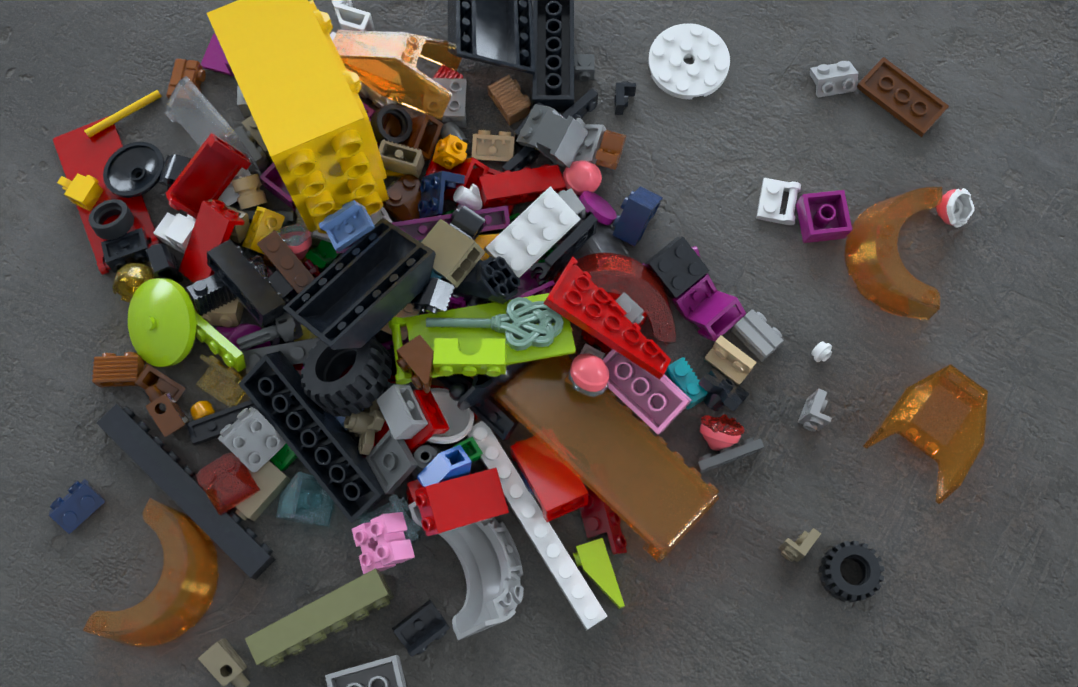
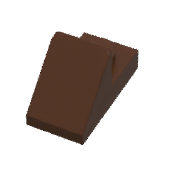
M148 364L134 382L144 390L156 384L163 395L169 392L176 402L186 389Z

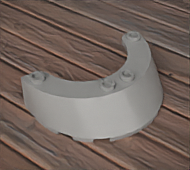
M414 501L408 506L412 519L422 527L420 509ZM495 517L439 533L455 551L466 578L467 594L465 603L458 614L452 619L453 630L457 639H464L510 619L516 613L517 605L522 601L524 588L520 586V577L523 576V569L516 545L504 523H498Z

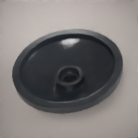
M133 142L119 148L111 155L104 167L103 179L106 187L116 196L123 198H133L147 193L160 180L159 178L165 163L163 154L155 145L148 142Z

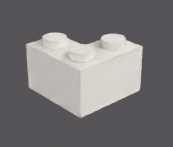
M167 212L153 234L161 242L185 254L196 219L190 215L185 217L178 213L174 216Z

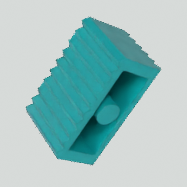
M682 357L668 365L665 375L692 400L685 407L689 410L704 401L708 391H705L698 384L700 382L697 379L698 376H695V372H692L693 369L690 368V365H687L688 361H685V358Z

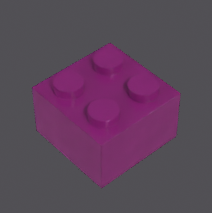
M844 190L802 194L796 202L803 243L845 239L852 231Z

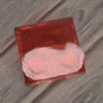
M232 452L224 454L203 467L196 475L198 484L203 487L219 515H222L260 491L248 468Z

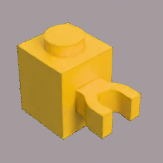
M77 173L73 181L61 176L57 182L63 186L62 189L66 191L64 195L73 204L91 211L104 191L98 185L99 181L90 175L85 177Z

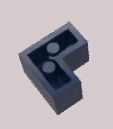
M641 186L635 192L632 191L629 197H625L621 205L623 211L621 216L618 215L613 223L615 230L612 235L636 246L641 240L649 221L655 216L663 197Z

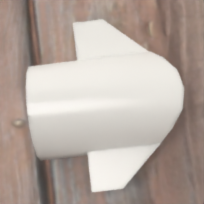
M472 184L470 189L464 186H459L456 189L453 199L459 203L457 208L461 209L464 205L474 211L482 208L483 204L478 186Z

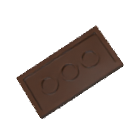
M884 57L857 85L858 90L920 137L932 127L949 107V105Z

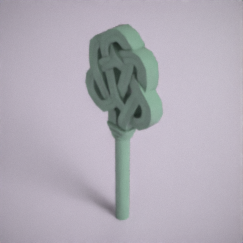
M518 297L509 302L506 314H498L491 319L426 318V327L491 328L498 333H505L506 343L509 347L519 351L526 350L531 345L547 347L552 344L554 337L559 335L563 329V320L557 312L543 304L544 301L531 302L527 298Z

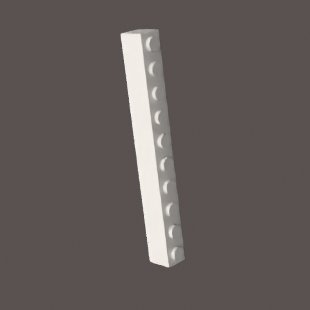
M483 421L472 426L467 434V438L473 436L483 452L480 459L487 470L497 468L506 501L587 631L607 617L606 613L550 523L544 519L540 507L526 489L523 480L490 427Z

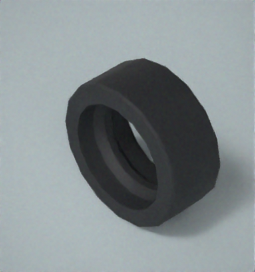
M397 104L384 105L373 113L370 120L375 139L380 143L385 139V141L389 140V142L393 141L394 144H400L408 139L412 132V120L409 113ZM391 113L399 120L401 133L397 137H391L383 129V115Z
M112 199L98 204L89 214L88 221L98 237L112 240L125 235L134 224V216L125 202ZM121 214L115 221L102 225L109 217Z

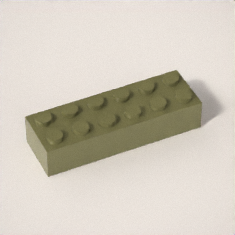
M375 568L246 637L245 640L256 665L271 666L273 668L283 663L284 657L287 655H298L306 650V645L311 643L315 645L327 639L326 634L333 631L338 633L349 627L347 623L356 620L358 622L370 615L369 611L374 608L381 610L391 604L389 600L393 599L394 596L383 574Z

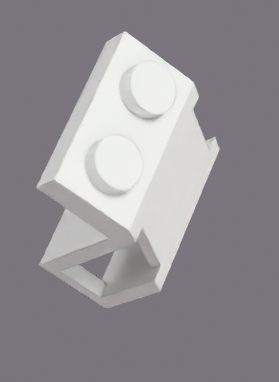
M332 0L344 38L360 49L370 52L376 38L371 13L353 8L351 0Z

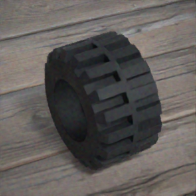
M854 540L851 542L845 541L832 547L825 553L826 556L822 557L821 563L823 564L819 567V572H822L820 580L825 582L826 586L824 588L826 591L830 590L832 592V597H838L843 602H857L872 597L875 594L874 592L880 589L881 585L879 583L884 581V576L881 575V572L885 571L884 566L879 565V562L882 561L881 557H876L874 555L876 551L873 548L868 549V544H859V541ZM843 559H853L860 565L862 579L858 585H851L843 579L840 572V565Z

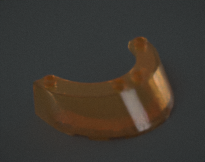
M942 187L919 188L873 204L859 215L852 225V231L847 235L845 262L849 276H852L858 291L867 300L870 299L880 306V309L902 317L929 320L940 309V294L938 290L916 279L903 265L898 253L897 239L901 226L908 218L919 211L935 208L941 203Z
M149 498L144 508L143 519L158 535L164 552L163 571L156 587L142 602L131 608L112 612H94L83 629L85 632L115 642L138 647L170 642L180 637L191 627H194L212 603L219 578L218 556L210 537L187 514Z

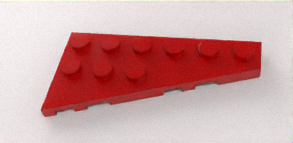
M572 257L543 304L660 380L665 374L671 359L653 340L647 339L640 332L641 327L636 322L634 324L631 323L625 316L627 313L603 288H598L591 281L592 276L587 271L583 272L576 265L578 261Z

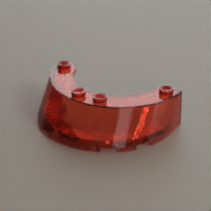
M594 253L576 259L578 261L576 265L583 272L587 271L592 276L591 281L598 288H603L607 293L620 295L625 292L648 316L653 329V335L656 339L665 342L666 345L676 342L675 324L668 297L660 281L646 266L635 259L616 253ZM565 267L553 279L554 283L557 282Z

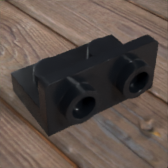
M143 228L128 232L117 239L101 242L105 262L114 273L148 262L146 249H149V244Z

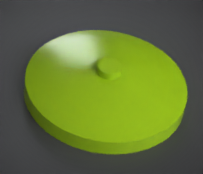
M156 278L144 282L135 291L129 305L128 330L130 339L136 352L148 364L156 367H166L180 363L189 354L195 340L196 314L193 303L185 289L171 279Z

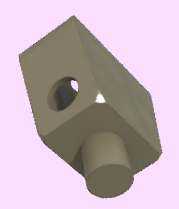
M226 638L217 641L198 658L223 687L228 683H231L234 687H247L250 684V681L242 673L247 668V665ZM226 665L231 666L232 673L227 671Z

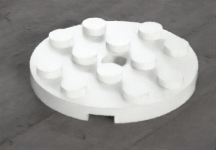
M679 24L666 29L657 36L650 48L648 65L651 77L660 89L677 98L692 99L693 97L703 95L704 97L708 96L723 84L728 74L730 56L724 41L711 29L698 24ZM692 57L693 64H686L683 60Z

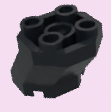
M490 256L486 260L480 259L461 284L453 289L451 296L455 298L464 297L465 299L463 300L467 302L476 298L504 304L518 293L520 279L515 275L503 257L498 256L494 258Z

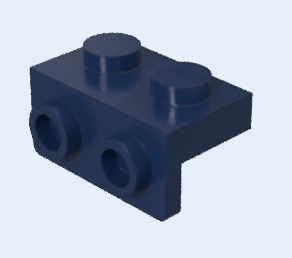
M86 479L81 483L76 481L67 490L69 494L63 499L61 497L57 498L50 505L49 516L68 534L75 530L105 502L88 485Z

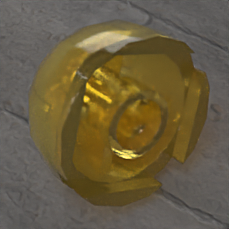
M141 263L124 265L117 271L112 286L114 294L118 293L121 295V300L130 303L135 291L141 284L150 279H156L152 269Z

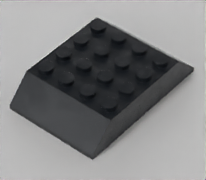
M448 0V52L457 57L534 75L535 50L532 0Z
M382 218L374 225L375 228L357 240L285 305L283 309L332 350L361 348L429 285L436 256L435 251Z

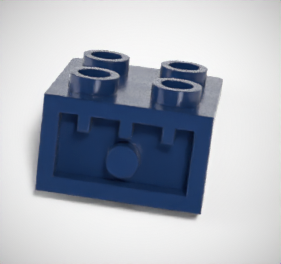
M440 171L424 176L420 182L419 218L442 215L444 192H446V189H456V186L464 184L465 175Z

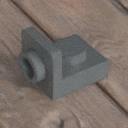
M574 54V80L583 82L594 80V54Z

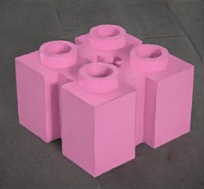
M403 512L382 514L371 519L369 523H363L352 528L356 547L360 546L362 551L359 560L363 574L375 568L379 571H384L396 566L398 563H403L415 557L410 539H405L404 531L407 530Z

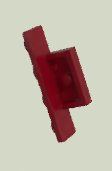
M590 465L595 487L587 490L588 504L580 508L587 538L607 533L612 553L614 555L627 553V542L620 528L621 520L615 509L614 494L609 487L608 472L604 465Z

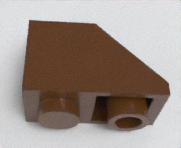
M418 335L397 349L398 360L396 362L403 372L408 371L412 376L410 379L417 389L422 388L427 394L430 392L434 370V351L421 335Z

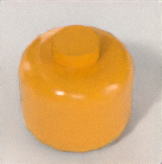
M198 401L190 409L193 420L215 413L212 404L208 401Z

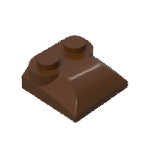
M404 175L387 190L389 199L383 202V208L399 222L420 219L418 204L421 200L420 181L413 175Z

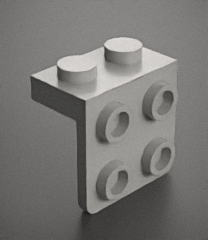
M250 407L249 409L245 408L237 415L238 420L232 425H226L220 431L221 436L217 439L251 472H257L286 442L258 410Z

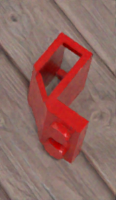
M432 157L425 176L440 171L465 175L464 184L459 186L470 189L472 184L476 185L479 177L487 174L489 167L471 157L465 159L462 164L448 170L432 161ZM446 189L444 200L454 201L453 196L456 189Z

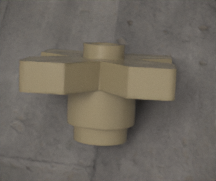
M377 399L372 402L373 405L369 408H364V411L358 414L352 413L351 416H346L344 420V427L349 429L350 432H354L355 437H360L358 450L363 455L369 456L374 445L375 433L381 430L385 422L383 414L379 411Z

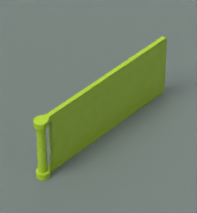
M549 293L523 298H527L531 302L545 301ZM511 300L504 304L493 302L440 311L437 314L428 313L404 318L393 317L388 322V326L392 331L395 361L398 360L397 349L403 346L400 328L406 325L409 341L421 335L433 351L435 338H458L460 352L464 355L478 353L481 349L482 338L506 339L505 333H498L491 328L426 327V318L491 319L498 314H506L507 305ZM560 315L563 320V329L559 335L554 337L553 343L547 347L531 345L526 350L517 351L510 348L506 343V365L574 354L575 344L570 321ZM396 362V383L403 385L412 382L410 379L412 376L406 373V371L403 372ZM433 370L432 378L442 376L435 374V370Z

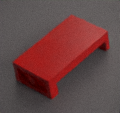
M211 133L166 192L168 204L175 210L180 211L181 209L187 212V215L197 219L202 201L218 200L240 169H248L251 165L247 155Z
M214 199L212 202L202 201L179 268V272L193 283L215 274L207 265V252L228 241L235 225L244 226L245 220L239 217V213L228 209L225 206L226 204L220 200Z
M423 390L413 391L428 425L413 438L404 439L412 454L434 434H444L450 429L431 390L427 394ZM386 420L381 430L375 433L373 448L390 430Z
M552 429L538 432L533 437L519 440L510 446L511 458L518 463L539 501L546 522L588 504V491Z
M497 468L415 490V502L420 509L421 524L427 536L509 513Z

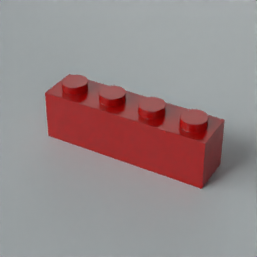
M549 164L533 169L527 167L514 172L508 170L495 175L484 174L479 177L476 183L482 199V209L535 201L550 186L556 193H559L566 187L559 166H550Z

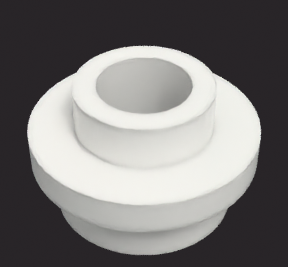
M823 341L820 342L811 353L814 356V360L816 362L826 361L832 354V345L826 344Z

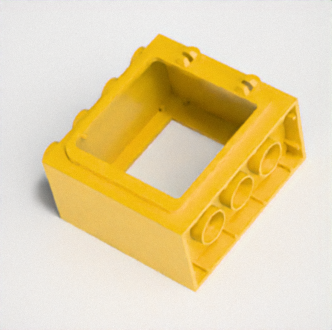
M237 0L207 12V16L270 157L309 233L316 230L322 234L327 233L320 229L318 224L324 221L326 216L334 214L345 203L353 200L365 206L369 215L378 212L383 207V202L389 199L383 179L387 178L370 120L358 95L362 88L357 73L348 71L343 64L330 36L333 25L328 13L319 11L313 0Z

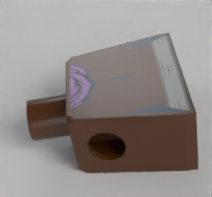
M156 384L143 391L151 402L145 407L165 437L189 421L169 392L163 395ZM160 403L166 405V411L160 410Z

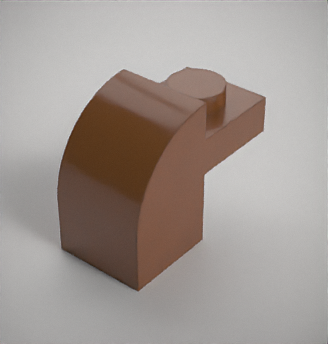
M606 130L600 149L596 153V165L616 170L627 135Z

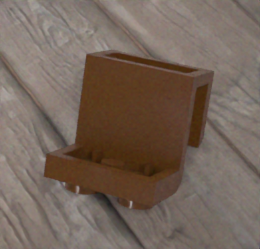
M388 113L383 129L391 137H397L401 133L399 120L391 113ZM425 113L411 119L412 132L410 137L400 144L401 146L405 145V147L409 146V148L413 147V149L417 148V150L421 149L424 161H427L431 158L443 123ZM428 121L433 123L432 125L426 126Z

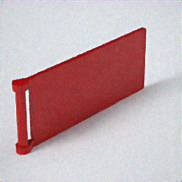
M108 117L53 138V143L66 178L73 181L77 173L85 177L90 175L99 181L98 185L104 190L91 211L104 201L112 199L121 200L126 203L134 216V224L128 232L143 228L147 240L151 239L152 241L149 247L154 244H161L160 240L153 234L155 228L143 196L140 195L133 198L119 197L113 194L104 183L103 171L108 159L115 151L123 147L115 124L90 138L84 130ZM77 206L95 255L98 269L102 275L107 274L111 269L104 261L101 242L106 240L98 237L90 226L88 219L91 211ZM121 214L109 217L102 225L115 221Z

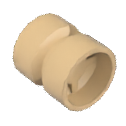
M259 174L231 181L235 193L239 194L237 200L240 210L267 202L264 191L259 188L262 185Z

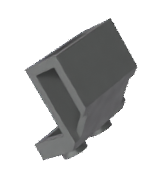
M535 104L516 141L522 146L537 149L555 165L570 168L588 130L573 117L568 116L565 119L555 109Z

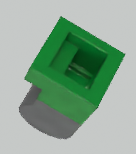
M472 436L455 445H461L472 461L471 467L478 462L483 454Z

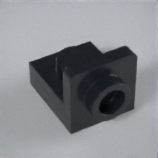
M628 81L616 83L614 92L615 115H623L624 107H628V97L635 96L636 83Z

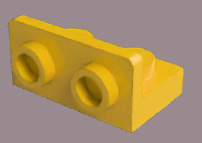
M257 206L242 246L264 254L257 246V243L274 230L279 234L285 216Z

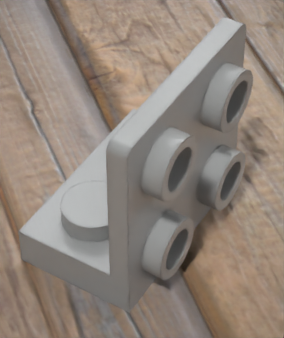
M426 78L423 114L428 113L442 122L443 125L447 122H453L459 128H466V79ZM428 121L426 126L432 125L433 123Z

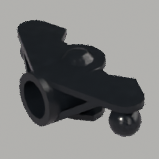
M532 361L506 365V374H500L495 377L488 376L487 374H476L468 391L463 384L456 383L450 387L449 396L454 401H458L457 407L460 410H466L496 393L506 390Z

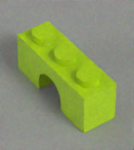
M435 338L433 356L435 374L442 376H451L452 374H463L465 376L487 374L492 377L506 374V339L482 338L481 349L478 353L464 355L460 352L458 338Z

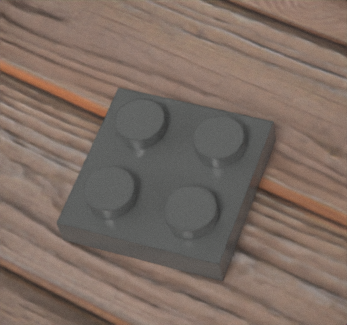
M390 430L371 450L369 456L365 457L385 494H392L418 466L404 439L395 440Z

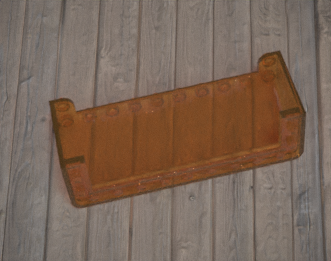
M562 355L531 361L494 394L495 400L520 421L646 541L643 548L660 564L719 500L717 495L719 491L711 483L706 484L701 479V474L695 468H689L684 464V458L676 451L671 452L666 447L667 443L658 435L655 437L649 431L650 427L643 420L638 421L632 416L634 413L628 406L619 404L616 401L617 397L609 389L605 391L603 389L597 392H589L577 386L570 374L573 360L569 356Z

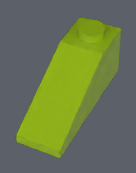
M603 538L576 546V553H573L576 566H581L582 571L619 609L623 608L625 605Z

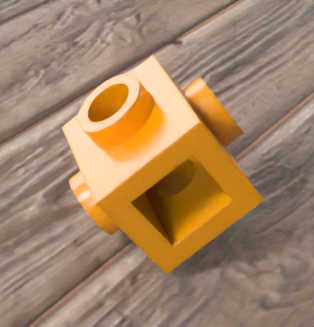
M450 134L438 141L432 161L451 170L465 161L468 144L457 136Z

